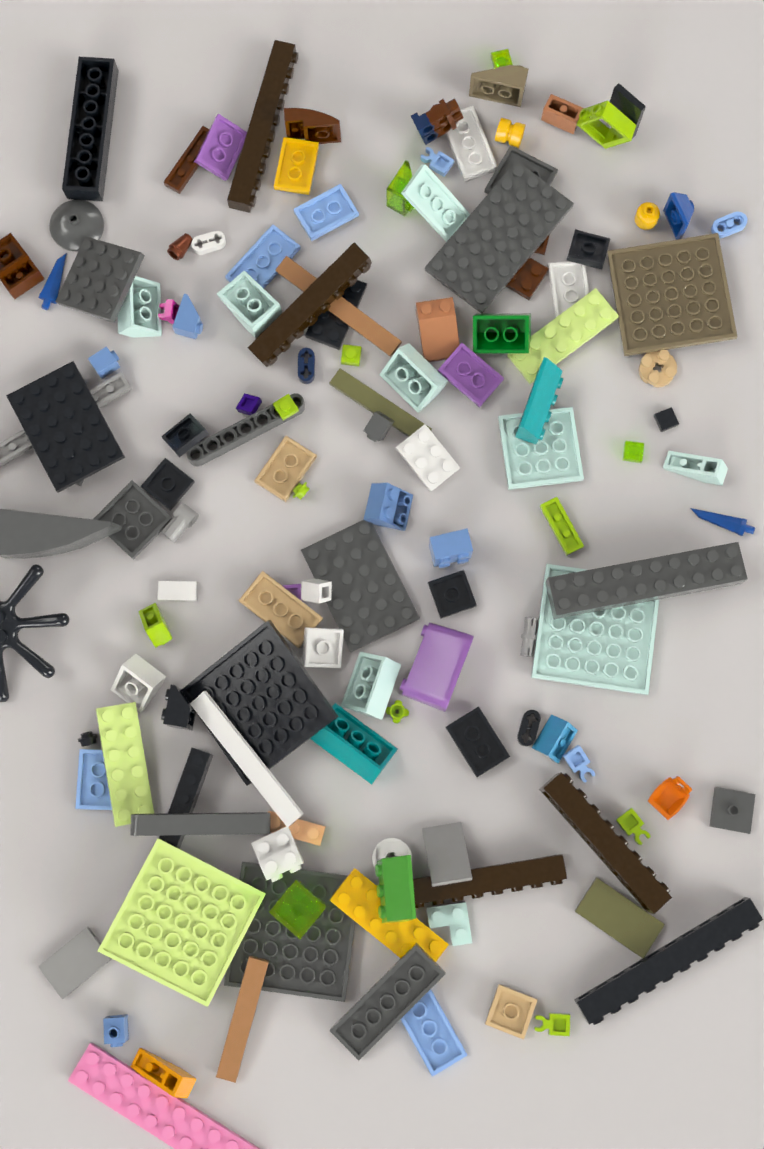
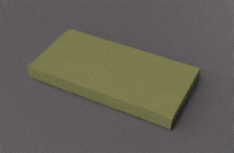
M595 878L575 909V912L643 959L665 925L598 878Z

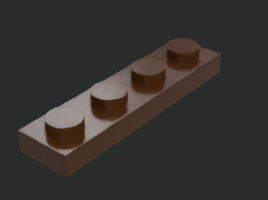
M205 126L201 127L164 180V185L178 194L181 193L200 166L194 161L207 136L208 128Z

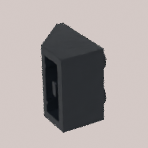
M171 685L170 689L166 691L165 700L167 701V706L163 708L161 720H164L163 724L169 727L193 731L196 711L190 705L181 689Z

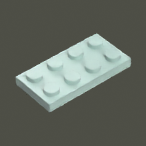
M426 164L418 168L401 192L446 242L470 215Z

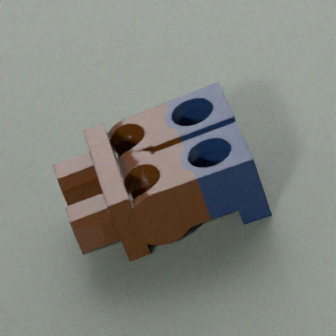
M455 98L445 103L444 99L440 100L439 104L433 105L428 112L420 116L417 112L411 115L425 145L444 135L451 128L452 130L456 129V122L464 118Z

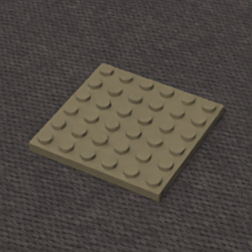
M718 233L607 251L616 311L619 315L618 323L624 356L737 339Z

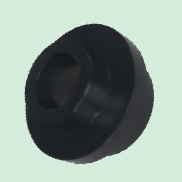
M92 731L85 732L78 738V742L81 743L82 747L97 743L96 738L98 736L93 734Z

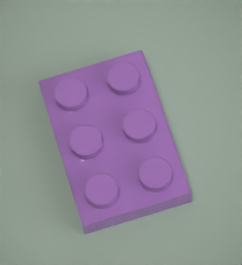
M217 114L194 162L222 180H228L243 148L247 132L220 114Z
M463 343L456 348L438 369V372L478 407L482 406L504 380L499 373Z

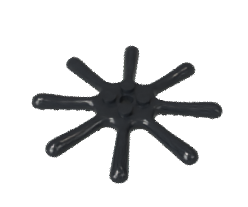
M37 564L29 569L9 599L4 602L0 601V702H6L9 699L3 661V651L6 648L14 649L43 677L51 678L55 674V668L19 640V631L23 628L64 627L69 624V616L66 613L20 618L16 615V605L44 573L43 568Z

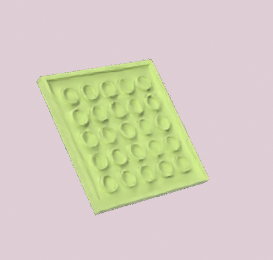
M157 838L103 939L98 952L208 1007L266 893Z

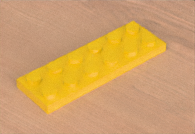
M353 868L329 899L400 958L417 943L436 962L449 945L417 918L406 922L382 923V918H379L378 907L381 906L380 897L377 896V886L356 868Z

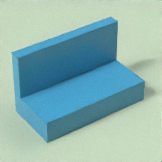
M551 714L532 748L546 755L552 761L559 763L578 730L569 722Z

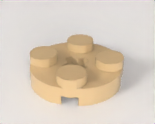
M667 350L649 352L640 361L639 375L646 384L649 383L653 387H664L676 375L677 364ZM655 365L662 367L661 372L654 371Z

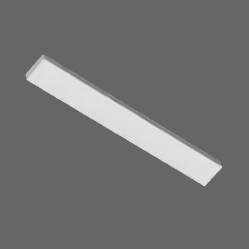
M203 691L190 705L287 827L291 826L304 813L208 692Z

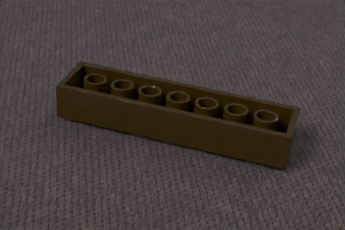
M560 772L554 775L539 790L646 912L655 914L672 898L669 894L670 889L663 882L660 883L656 880V873L649 866L646 867L641 863L642 857L635 850L632 851L627 847L629 843L622 835L618 836L613 831L615 827L609 820L601 818L599 815L601 811L594 804L591 805L586 801V794L580 788L576 789L572 785L574 781L567 773L563 774Z

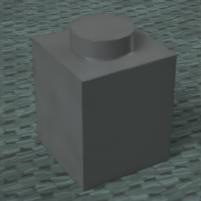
M376 411L363 431L367 433V437L372 441H382L395 421L382 412Z

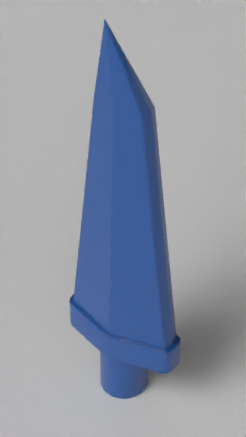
M66 254L57 259L39 294V298L43 300L41 308L44 310H49L51 303L57 304L55 301L59 294Z
M690 508L699 518L740 536H743L744 532L753 534L755 531V527L746 524L747 519Z

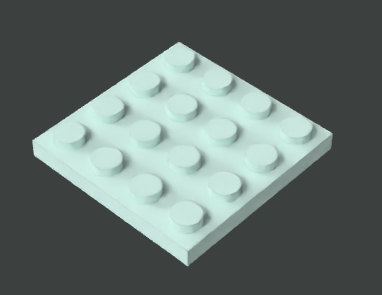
M573 407L549 410L552 414L549 422L544 423L543 429H546L542 440L539 439L536 445L515 437L523 413L498 416L508 490L584 480Z

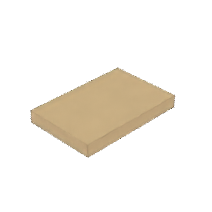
M285 436L254 482L286 502L293 493L294 488L300 483L317 458V455L288 436Z

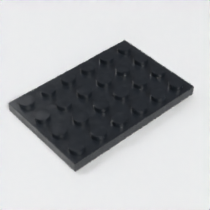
M74 361L6 395L57 493L125 458Z

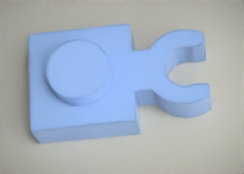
M426 147V153L429 156L421 154V161L430 163L429 168L445 177L453 166L454 159L441 151L436 155L430 147Z
M580 745L562 755L574 773L579 770V778L583 782H587L584 778L586 772H590L593 777L595 776V772L586 766L590 763V760Z

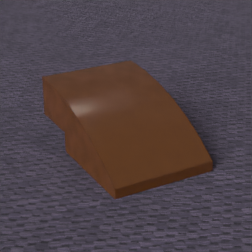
M284 108L287 138L305 139L306 141L319 142V144L341 142L340 120L311 109Z
M9 233L0 239V281L15 300L42 282L44 277L15 237Z

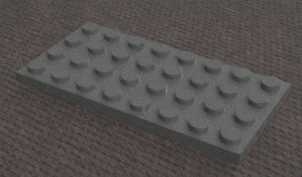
M516 161L425 266V271L478 312L483 313L572 209L574 203Z

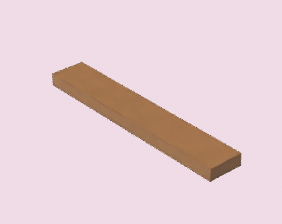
M251 955L248 958L218 1067L217 1078L236 1083L268 968V960Z

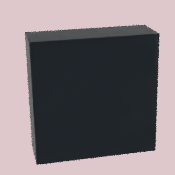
M672 407L653 415L660 432L679 425Z

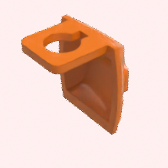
M679 776L673 779L669 777L653 791L648 802L669 820L684 806L690 796L688 793L692 791V788Z

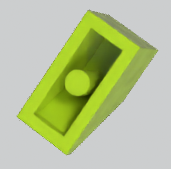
M156 603L138 611L144 629L155 648L173 639Z

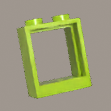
M608 100L582 109L577 122L578 127L605 149L631 141L636 128V124ZM599 119H603V120H604L605 122H607L612 128H608V127H607L605 124H603Z

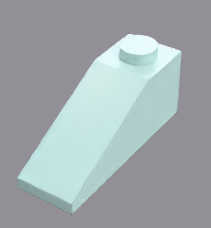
M668 451L663 465L665 470L704 483L721 486L728 470L722 459Z

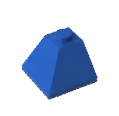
M673 192L670 193L663 211L676 240L682 239L694 212V204L686 194Z

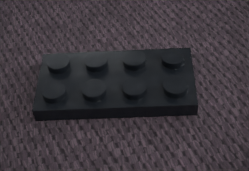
M357 280L353 286L344 290L342 297L358 308L367 288V283ZM326 311L317 317V321L312 326L308 327L305 337L340 350L349 326L330 311Z

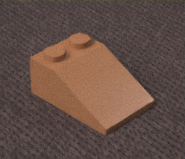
M453 297L417 302L416 317L423 357L428 362L448 359L459 346Z

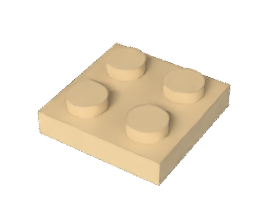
M498 984L485 1025L524 1040L537 999Z

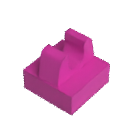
M166 299V303L159 305L165 311L163 314H158V317L161 320L168 321L170 324H174L179 305L173 299Z

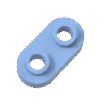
M734 212L714 221L711 232L712 234L718 233L719 238H724L742 231L747 224V216L742 212Z

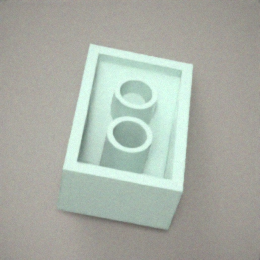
M245 271L217 293V296L256 339L283 313L280 304Z

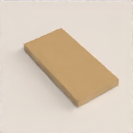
M264 571L259 574L238 600L264 622L271 620L279 633L297 648H300L304 642L305 627L316 628L323 619V617Z

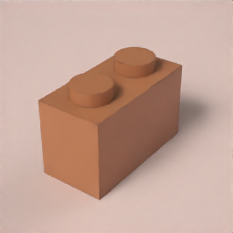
M551 94L543 108L541 120L574 134L579 114L584 108Z

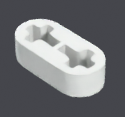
M213 231L194 237L191 245L196 254L203 255L224 248L226 238L221 231ZM219 237L220 243H216L215 238ZM199 242H201L202 248L198 247Z

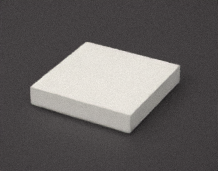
M305 627L302 656L303 667L341 668L344 630Z

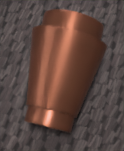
M187 233L182 235L169 245L168 254L175 260L182 259L191 245L192 237Z

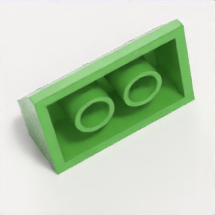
M411 855L384 858L377 861L375 865L376 877H379L377 896L380 897L381 906L378 907L379 918H382V923L406 922L416 919Z

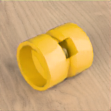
M501 117L495 141L503 144L508 141L509 145L519 148L526 124L516 122L513 125L511 120Z

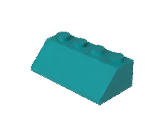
M546 357L543 358L515 435L516 438L535 445L539 439L542 440L546 431V429H543L544 423L549 422L552 414L549 411L550 406L555 405L558 397L555 391L557 388H561L564 379L561 377L562 370Z
M335 703L332 708L339 717L310 739L372 785L398 749Z

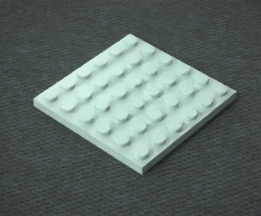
M546 564L531 678L648 695L659 600L553 620L545 584L547 578L585 571L586 569Z

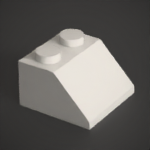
M135 654L122 664L111 691L127 703L136 702L137 711L141 713L160 690L166 676Z

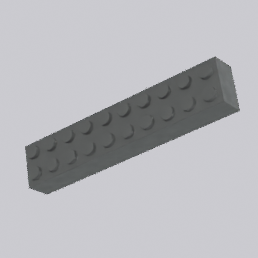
M734 542L548 577L545 584L554 620L738 585L745 582L748 578L739 543Z

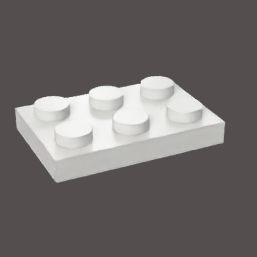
M426 424L395 448L430 492L460 469L459 465Z

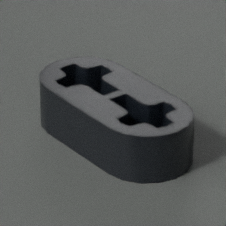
M528 710L524 713L517 734L518 743L525 747L534 743L541 721L540 714L535 710ZM534 714V718L537 721L532 722L531 727H528L529 720L526 719V716ZM528 729L530 730L529 737H531V740L524 743L521 735H524Z

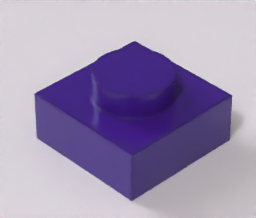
M244 393L236 409L239 413L252 415L257 412L262 400L260 397Z

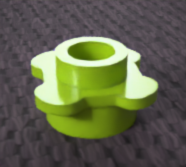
M307 482L303 484L298 483L293 490L295 493L293 498L297 497L301 500L310 489L306 486Z
M396 700L391 707L386 708V714L393 718L394 723H400L403 717L409 715V710L404 708L402 701Z

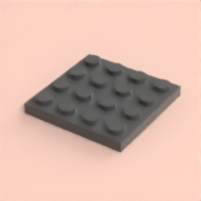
M85 236L55 302L59 305L115 322L145 255L139 251Z

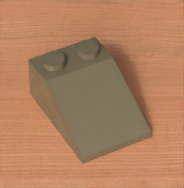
M507 65L471 73L469 96L521 107L529 68H524L520 65Z

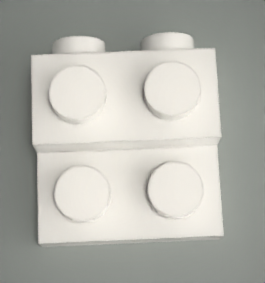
M286 826L251 843L266 881L271 879L272 882L283 878L282 873L288 870L290 873H294L302 869L300 865L304 861L289 827Z

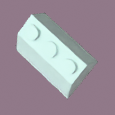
M135 276L118 313V334L133 338L162 335L161 319L158 317V314H161V308L159 307L161 304L160 283Z
M410 344L399 347L379 374L418 413L448 383V380Z
M360 652L341 707L382 720L401 664L387 657Z

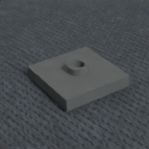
M715 787L709 827L751 834L756 794Z

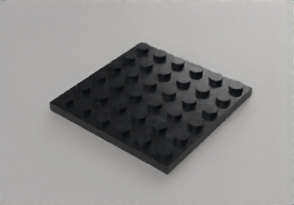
M271 620L266 621L181 689L189 703L194 701L203 691H207L269 770L339 717ZM204 723L246 786L252 783Z

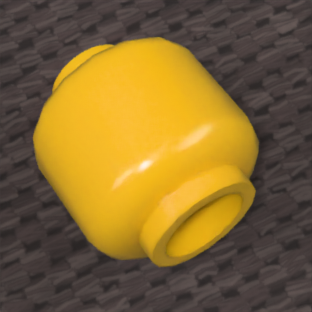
M651 202L641 204L637 208L634 217L636 225L643 230L654 228L659 220L660 210L657 205Z

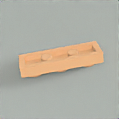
M268 811V813H271L270 832L274 833L286 827L276 812ZM297 819L289 826L294 839L321 846L326 826Z

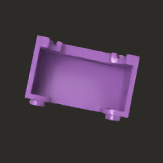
M429 622V625H424L421 636H424L408 679H403L400 690H403L402 696L445 712L474 636Z

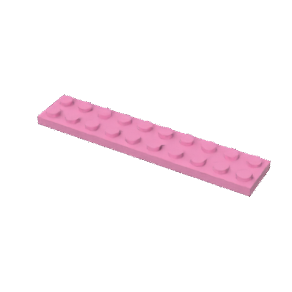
M92 1042L68 1079L70 1083L174 1149H260L181 1098L172 1097L130 1066Z

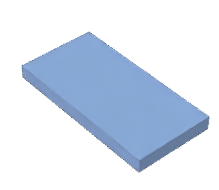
M272 225L228 272L225 278L231 282L245 271L264 289L278 274L275 270L286 256L292 259L301 247L275 225Z
M430 989L401 1018V1021L433 1077L466 1057L467 1053Z

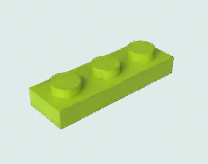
M558 497L539 506L566 556L584 547Z

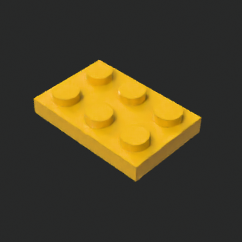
M283 137L274 190L310 195L319 142Z

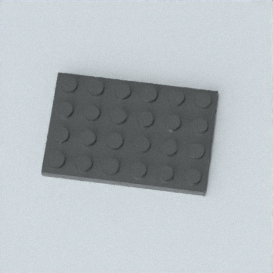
M362 520L301 549L315 579L332 581L331 601L326 603L338 628L344 630L343 638L350 652L420 619L371 522Z

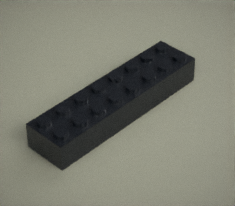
M80 56L78 58L62 190L67 199L103 201L119 72L113 58Z

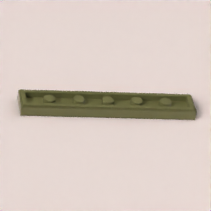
M341 368L329 382L332 387L373 414L376 411H380L395 422L392 426L408 437L424 425L423 422Z

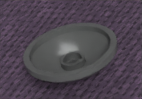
M70 200L61 204L53 212L49 229L52 238L60 247L68 251H79L85 236L100 240L104 231V219L94 204L85 200Z

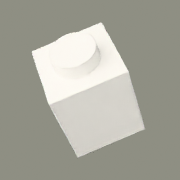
M315 578L301 581V600L314 603L331 601L332 581Z

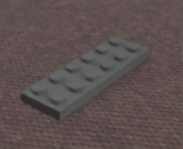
M416 943L330 1029V1032L359 1061L446 972Z

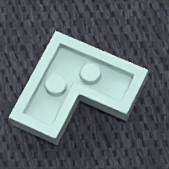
M466 902L426 908L429 929L449 926L452 946L472 943Z

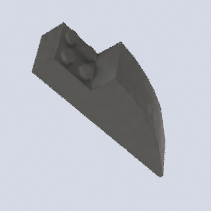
M0 509V557L26 559L63 554L81 549L122 530V526L110 521Z

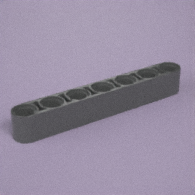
M298 393L290 395L294 402L298 401L301 404L298 406L299 411L284 421L280 416L275 415L276 409L271 404L198 442L187 451L188 460L193 466H202L302 414L305 410L303 397ZM263 418L268 420L265 424L258 423ZM245 427L251 428L248 433L242 432ZM234 436L232 441H225L226 437ZM210 445H218L215 450H209ZM200 453L201 455L198 459H192L193 454Z
M271 813L131 814L130 835L270 834Z

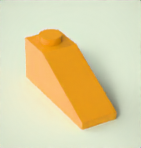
M139 1048L130 1066L169 1095L177 1098H188L197 1079L182 1068L143 1048Z

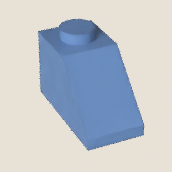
M184 294L173 324V330L175 334L197 339L198 334H201L203 330V323L188 294Z

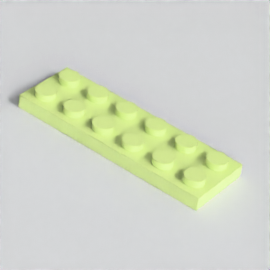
M595 288L533 334L530 338L529 353H508L507 357L527 382L531 384L535 381L544 357L548 358L555 365L617 320L619 315Z
M136 702L96 708L114 826L131 824V814H154Z

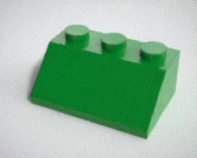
M476 313L473 315L474 353H529L531 313Z

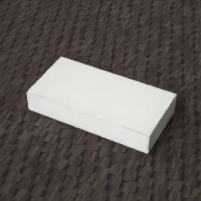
M158 581L157 600L197 601V581Z

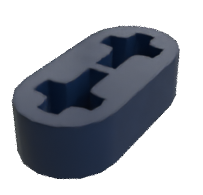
M303 348L298 353V378L303 384H310L315 377V355L312 349ZM305 354H309L308 363H305ZM305 368H308V373L310 374L308 378H304V375H301L305 373Z

